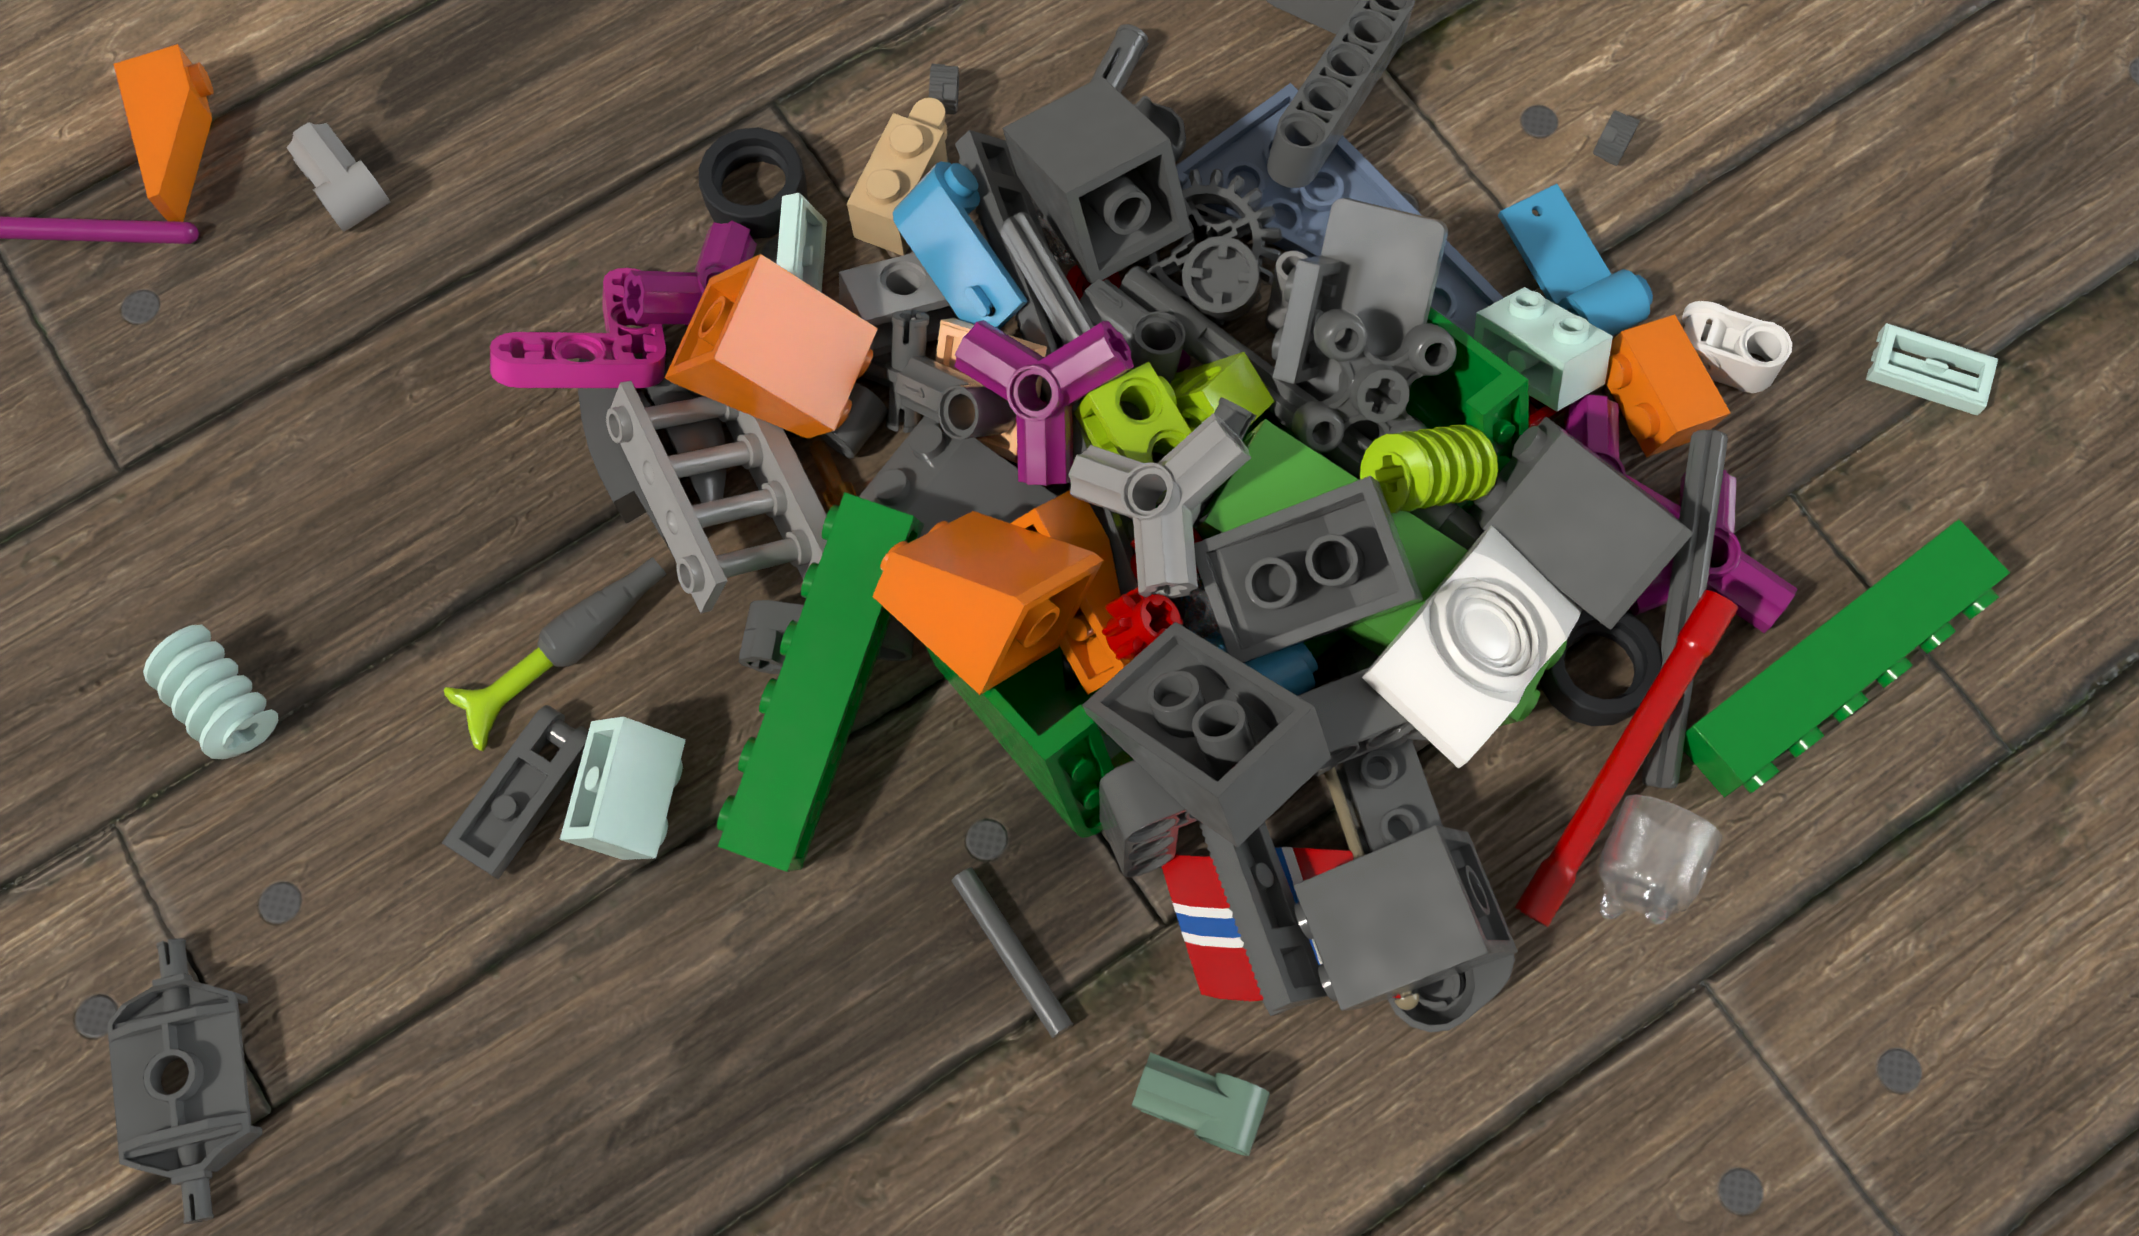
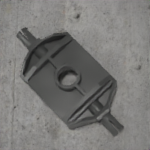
M178 938L169 939L168 942L161 941L156 944L161 978L152 980L153 987L123 1003L108 1021L107 1028L119 1164L171 1178L172 1185H181L184 1210L183 1223L194 1224L214 1218L209 1182L213 1178L212 1173L218 1172L259 1138L263 1132L261 1127L252 1126L238 1005V1003H248V998L236 992L192 981V976L188 974L186 940ZM182 1058L187 1063L189 1069L188 1079L178 1092L168 1095L161 1083L163 1071L169 1063Z

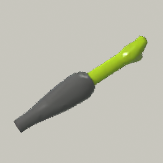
M653 557L632 573L595 592L553 619L541 630L537 644L538 648L492 685L476 690L445 687L444 694L450 703L466 710L469 733L476 749L484 751L487 747L493 724L500 710L507 702L552 666L568 667L582 659L600 643L652 586L667 575Z

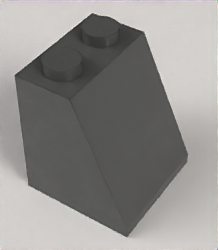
M1103 76L1002 128L1017 176L1090 284L1099 278L1103 280L1191 233L1170 139Z
M1545 416L1538 426L1530 427L1519 437L1512 450L1513 457L1497 475L1493 488L1486 496L1473 500L1474 504L1468 511L1483 530L1486 531L1492 525L1551 584L1611 630L1694 533L1650 494Z
M1435 825L1293 885L1299 902L1294 906L1298 924L1304 935L1308 939H1314L1323 962L1318 966L1321 984L1327 996L1333 1002L1338 1001L1341 1011L1361 1009L1518 952L1470 835L1466 831Z

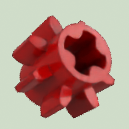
M1137 587L1105 606L1112 617L1107 622L1106 628L1102 630V634L1106 636L1110 649L1116 654V659H1134L1174 622L1182 625L1183 620L1180 619L1177 607L1169 598L1160 594L1144 597L1139 594Z

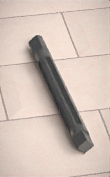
M1139 265L1133 267L1125 275L1119 289L1148 312H1165L1176 317L1183 324L1186 333L1183 350L1203 365L1245 352L1275 401L1265 412L1290 431H1292V418L1295 411L1309 401H1318L1298 385L1273 378L1274 367ZM1323 421L1318 423L1312 432L1318 431L1322 427ZM1350 425L1344 431L1340 444L1335 449L1321 454L1360 480L1361 462L1366 449L1371 445L1372 441ZM1449 503L1444 506L1434 505L1426 509L1418 508L1414 511H1408L1467 550L1471 548L1485 531L1474 517L1455 503Z

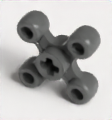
M1332 309L1323 313L1314 326V340L1316 346L1323 354L1340 364L1342 371L1339 375V390L1332 397L1324 401H1309L1295 411L1292 418V431L1295 438L1317 453H1327L1340 444L1344 431L1351 424L1360 420H1370L1377 423L1380 437L1388 433L1428 429L1422 421L1409 415L1405 407L1409 401V386L1416 379L1424 375H1439L1446 372L1453 365L1457 351L1454 338L1442 327L1432 323L1419 324L1406 334L1403 345L1395 353L1389 356L1378 357L1369 352L1366 344L1367 331L1365 325L1355 314L1344 309ZM1346 328L1344 336L1335 342L1337 333ZM1434 344L1432 350L1425 355L1427 348ZM1323 421L1322 427L1318 431L1312 432L1314 427Z

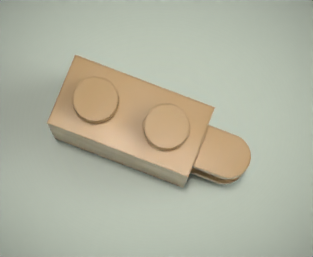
M934 98L919 100L912 108L908 118L895 113L892 114L847 202L854 238L902 256L905 255L909 245L894 223L893 211L936 163L941 161L948 162L945 144L948 135L945 123L946 114L944 105L939 100Z

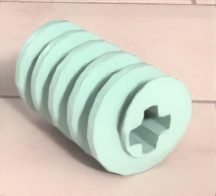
M190 625L179 629L165 638L153 650L146 660L143 670L145 681L158 691L161 701L171 707L174 717L185 724L187 733L200 743L204 754L211 759L224 760L237 757L254 749L270 736L278 723V713L272 709L263 711L266 707L265 697L258 692L250 693L252 682L244 675H237L238 665L232 659L224 658L225 652L222 645L216 641L210 642L211 632L203 625Z

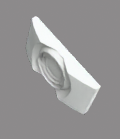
M1491 525L1481 534L1362 678L1456 767L1460 768L1471 759L1519 704L1527 685L1540 668L1567 640L1579 619L1582 609L1572 599L1551 584Z

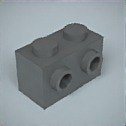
M1408 739L1395 748L1372 750L1335 766L1365 855L1435 825L1443 827L1412 739Z

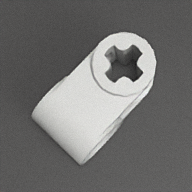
M1695 301L1689 303L1684 309L1682 317L1685 324L1684 331L1713 381L1735 387L1742 392H1762L1771 386L1792 352V341L1789 334L1783 327L1773 322L1762 321L1737 313L1720 304L1709 301ZM1708 319L1712 320V325L1706 324ZM1749 353L1760 355L1766 362L1754 359Z

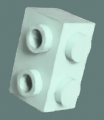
M1526 287L1476 312L1474 339L1529 379V395L1553 410L1559 411L1605 384L1613 336L1590 324L1583 317L1572 314L1545 299L1540 293L1531 291Z
M627 717L591 721L560 840L622 860L656 858L658 849L667 834L668 821L666 817L673 788L677 785L682 774L683 764L681 756L686 739Z

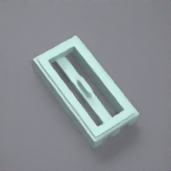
M800 193L782 196L776 264L822 292L827 220Z
M1888 323L1879 331L1876 340L1879 343L1873 351L1871 361L1874 362L1868 370L1866 380L1977 416L1986 408L1998 362L1997 358ZM1895 347L1913 354L1926 357L1927 359L1923 361L1905 354L1892 351V348ZM1948 365L1979 374V378L1948 369Z

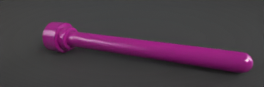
M0 216V239L192 244L199 236L197 227L190 222Z

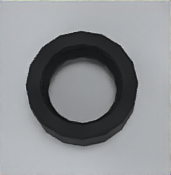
M759 127L734 130L719 137L705 151L698 168L699 187L705 205L714 222L723 224L734 221L750 229L752 239L769 238L779 233L782 196L800 193L806 200L808 199L807 180L802 160L794 145L778 132ZM765 162L776 165L783 170L785 174L784 187L772 199L761 204L740 205L729 202L722 193L724 179L734 169L747 163Z
M1582 609L1578 621L1567 638V645L1562 656L1552 668L1544 671L1540 679V685L1551 705L1568 719L1591 727L1615 725L1634 715L1662 667L1660 647L1649 628L1629 612H1626L1610 630ZM1596 634L1612 639L1626 651L1633 663L1634 677L1631 686L1625 693L1613 699H1601L1586 694L1573 683L1565 670L1564 659L1567 648L1574 640L1584 635Z

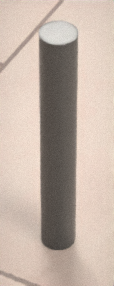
M970 867L957 874L951 880L1050 1036L1055 1038L1072 1027L1073 1023L974 869Z

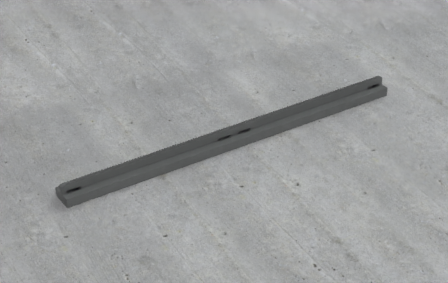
M969 130L955 145L960 156L959 164L969 169L978 182L977 190L980 202L976 207V213L979 214L978 219L981 220L980 225L983 226L984 237L987 238L990 247L1029 301L1015 314V321L1018 322L1017 327L1020 328L1019 333L1022 334L1021 339L1046 346V356L1064 346V343L1000 235V228L1002 223L1011 216L1025 212L1030 215L1048 246L1030 195L1016 174L1006 140ZM1042 378V395L1045 396L1044 401L1048 405L1052 397V390L1048 381ZM1084 398L1077 401L1072 407L1073 462L1076 455L1082 454L1092 445L1074 415L1075 410ZM1089 503L1110 540L1120 594L1122 596L1138 587V581L1132 572L1130 564L1132 555L1136 553L1135 549L1130 545L1131 541L1135 539L1133 519ZM1181 597L1170 599L1179 611L1180 619L1183 620L1182 626L1193 632ZM1197 820L1200 822L1199 828L1203 830L1202 835L1206 837L1207 850L1211 852L1210 857L1214 859L1213 865L1216 866V873L1219 874L1218 880L1222 882L1221 887L1225 889L1226 902L1230 904L1229 910L1233 912L1232 917L1235 919L1238 933L1241 934L1240 940L1244 942L1243 948L1247 950L1246 956L1249 957V964L1252 965L1251 971L1255 973L1254 979L1258 981L1257 986L1261 989L1260 994L1263 996V1003L1270 1016L1279 1015L1294 1007L1311 1004L1327 997L1318 974L1319 964L1310 940L1304 935L1298 924L1294 909L1296 903L1266 823L1264 822L1239 847H1236Z

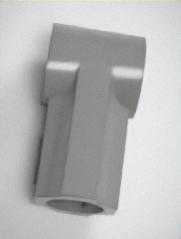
M309 122L293 132V139L286 148L307 179H310L316 187L313 189L314 193L343 232L391 203L368 168L361 160L358 162L354 160L327 123L312 124Z

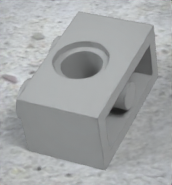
M914 252L839 272V304L878 328L870 346V349L873 350V357L891 352L892 313L896 311L912 310L911 320H916L917 311L929 315L926 342L938 339L940 320L950 318L960 320Z

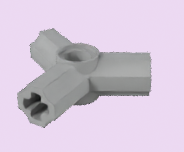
M1213 413L1158 463H1142L1090 445L1085 452L1076 455L1068 474L1071 480L1070 494L1077 499L1133 519L1138 591L1140 595L1148 597L1152 594H1160L1169 599L1190 595L1192 590L1198 588L1193 524L1199 515L1201 502L1250 460L1251 456L1248 448L1239 436L1219 416ZM1167 490L1164 501L1155 508L1158 497Z

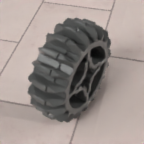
M1194 169L1189 173L1192 187L1182 190L1191 233L1185 235L1181 244L1170 250V256L1161 260L1159 249L1133 263V265L1137 266L1149 265L1145 271L1193 306L1184 287L1168 277L1178 271L1182 273L1187 255L1197 245L1196 239L1198 237L1192 226L1193 224H1197L1202 235L1207 234L1209 238L1227 236L1239 240L1252 233V253L1258 263L1260 281L1265 285H1272L1274 275L1262 267L1263 263L1276 264L1278 258L1282 255L1281 252L1275 249L1265 248V245L1280 241L1282 233L1280 228H1262V226L1268 224L1276 217V213L1272 206L1254 211L1263 198L1260 189L1255 188L1242 198L1240 195L1245 184L1243 177L1236 175L1231 180L1228 188L1225 189L1222 188V170L1214 169L1211 173L1210 185H1202L1199 170ZM1209 203L1222 205L1235 211L1242 218L1233 223L1229 219L1223 223L1212 224L1200 216L1195 205ZM1260 293L1255 304H1258L1262 299Z

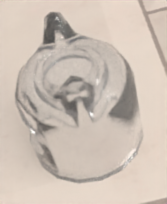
M1636 794L1626 796L1600 856L1599 873L1604 885L1600 913L1603 918L1616 919L1629 910L1645 914L1649 923L1662 924L1669 916L1686 911L1699 894L1723 836L1719 830L1702 817L1670 802Z

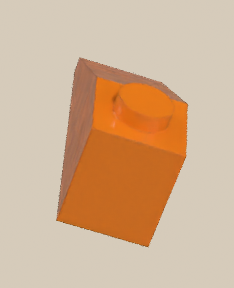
M176 44L114 63L113 65L147 198L167 221L183 222L213 119L207 96L214 94V91L203 65L200 62L192 64L180 46Z
M1069 490L1034 508L1010 524L1095 552L1104 560L1059 644L1085 692L1089 694L1103 687L1133 659H1116V654L1110 649L1106 636L1102 634V630L1106 628L1107 622L1112 617L1105 606L1121 596L1110 540L1090 504L1073 497Z

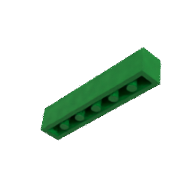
M845 492L840 506L834 504L828 511L822 528V539L827 540L820 562H813L805 574L801 587V596L806 598L799 620H792L783 635L780 654L786 657L778 679L771 678L763 691L759 712L765 715L757 738L751 736L741 752L738 770L744 774L736 796L729 795L720 811L717 829L723 831L717 847L786 872L802 869L892 616L888 610L872 597L883 572L880 569V564L887 552L901 541L910 543L920 538L924 524L915 516Z
M1958 519L1686 731L1683 751L1724 798L1741 785L1750 794L1780 771L1772 761L1785 750H1788L1794 758H1797L1825 736L1817 727L1823 720L1832 714L1839 723L1844 721L1869 701L1861 690L1874 680L1884 689L1913 666L1905 656L1918 645L1928 654L1956 632L1949 623L1956 615L1962 612L1971 620L1997 600L1999 596L1993 591L1992 587L2010 574L2009 570Z

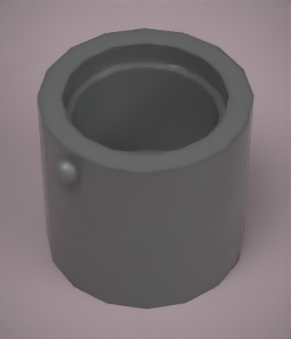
M1227 236L1210 237L1195 245L1185 259L1182 269L1183 287L1193 306L1209 319L1214 320L1218 326L1223 325L1225 321H1233L1247 314L1257 302L1261 290L1258 263L1251 250L1241 241Z

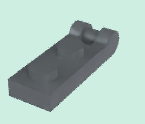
M549 705L539 709L442 841V844L491 876L499 879L578 769L589 730L583 726L575 729L564 722V714ZM550 742L560 748L551 762L538 755L542 748Z

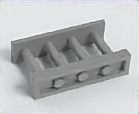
M632 381L620 382L611 408L608 409L606 414L608 432L615 443L621 444L677 563V576L680 585L686 593L692 594L700 614L712 611L729 577L790 562L798 568L804 580L809 566L813 562L819 563L827 540L822 539V528L827 515L783 428L705 396L644 408ZM718 417L722 422L726 423L735 442L667 456L655 430ZM742 465L745 469H749L759 489L758 491L691 506L678 478ZM766 513L767 516L773 518L783 538L782 540L715 556L702 528Z

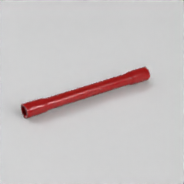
M1710 590L1703 592L1679 632L1675 647L1551 854L1541 862L1514 907L1518 911L1548 928L1575 883L1577 871L1701 664L1712 654L1736 614L1738 606L1731 600Z

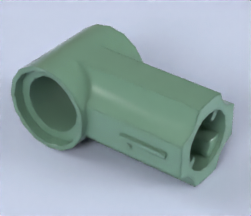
M1150 1052L1131 1107L1169 1123L1172 1122L1195 1131V1137L1216 1147L1239 1155L1249 1156L1270 1093L1245 1080L1222 1073H1215L1214 1076Z

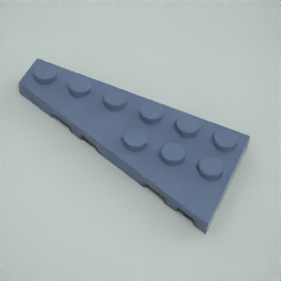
M1291 83L1176 165L1182 190L1192 187L1189 173L1194 169L1199 170L1202 185H1210V177L1214 169L1222 170V188L1225 189L1228 188L1231 180L1236 175L1243 177L1245 184L1240 197L1243 198L1251 190L1258 188L1262 191L1263 198L1254 211L1272 206L1275 210L1276 217L1268 224L1262 226L1263 229L1271 227L1281 229L1282 239L1272 244L1287 252H1301L1308 258L1321 256L1331 206L1338 199L1350 198L1422 216L1343 135L1309 185L1301 188H1289L1278 184L1270 177L1266 165L1277 124L1298 92ZM1211 203L1203 204L1220 213L1222 212L1239 219L1242 218L1228 207ZM1446 240L1431 307L1474 338L1476 312L1503 299V297Z

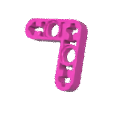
M619 268L608 272L604 276L602 306L606 333L511 332L497 336L491 341L490 373L492 378L500 384L515 388H618L620 382L632 381L635 388H648L659 384L664 379L666 345L662 324H636L634 319H627L623 306L624 281L631 270H641ZM627 325H635V326H641V327H643V328H631V327H626V326H627ZM633 353H642V359H635ZM579 358V359H587V360H589V361H588V362H574V361H569V360H567V359Z

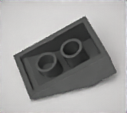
M924 416L859 497L915 516L924 524L920 535L922 537L939 522L948 521L950 523L972 511L1011 523L1057 496L1042 485H1027V483L1018 482V468L976 438L963 440L951 438L944 432L939 422Z
M1372 476L1365 477L1194 544L1196 566L1228 654L1242 663L1423 601L1381 485Z
M1174 622L1082 704L1086 714L1182 807L1236 847H1239L1331 759L1313 705L1177 622Z

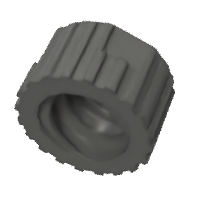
M931 64L929 98L939 100L944 105L945 114H956L959 96V67Z
M1615 110L1607 122L1593 154L1617 166L1640 120Z

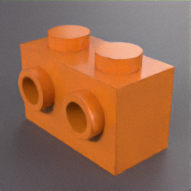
M1675 314L1621 331L1612 340L1605 385L1609 388L1616 403H1618L1630 432L1636 437L1646 457L1689 443L1694 432L1702 429L1711 430L1731 414Z

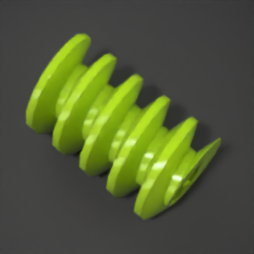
M1451 425L1449 427H1435L1433 429L1385 434L1375 439L1366 449L1360 467V479L1372 476L1379 481L1390 512L1395 514L1399 511H1414L1418 508L1426 509L1434 505L1444 506L1449 503H1461L1465 500L1480 499L1486 496L1493 488L1498 474L1497 455L1491 441L1482 431L1470 425Z

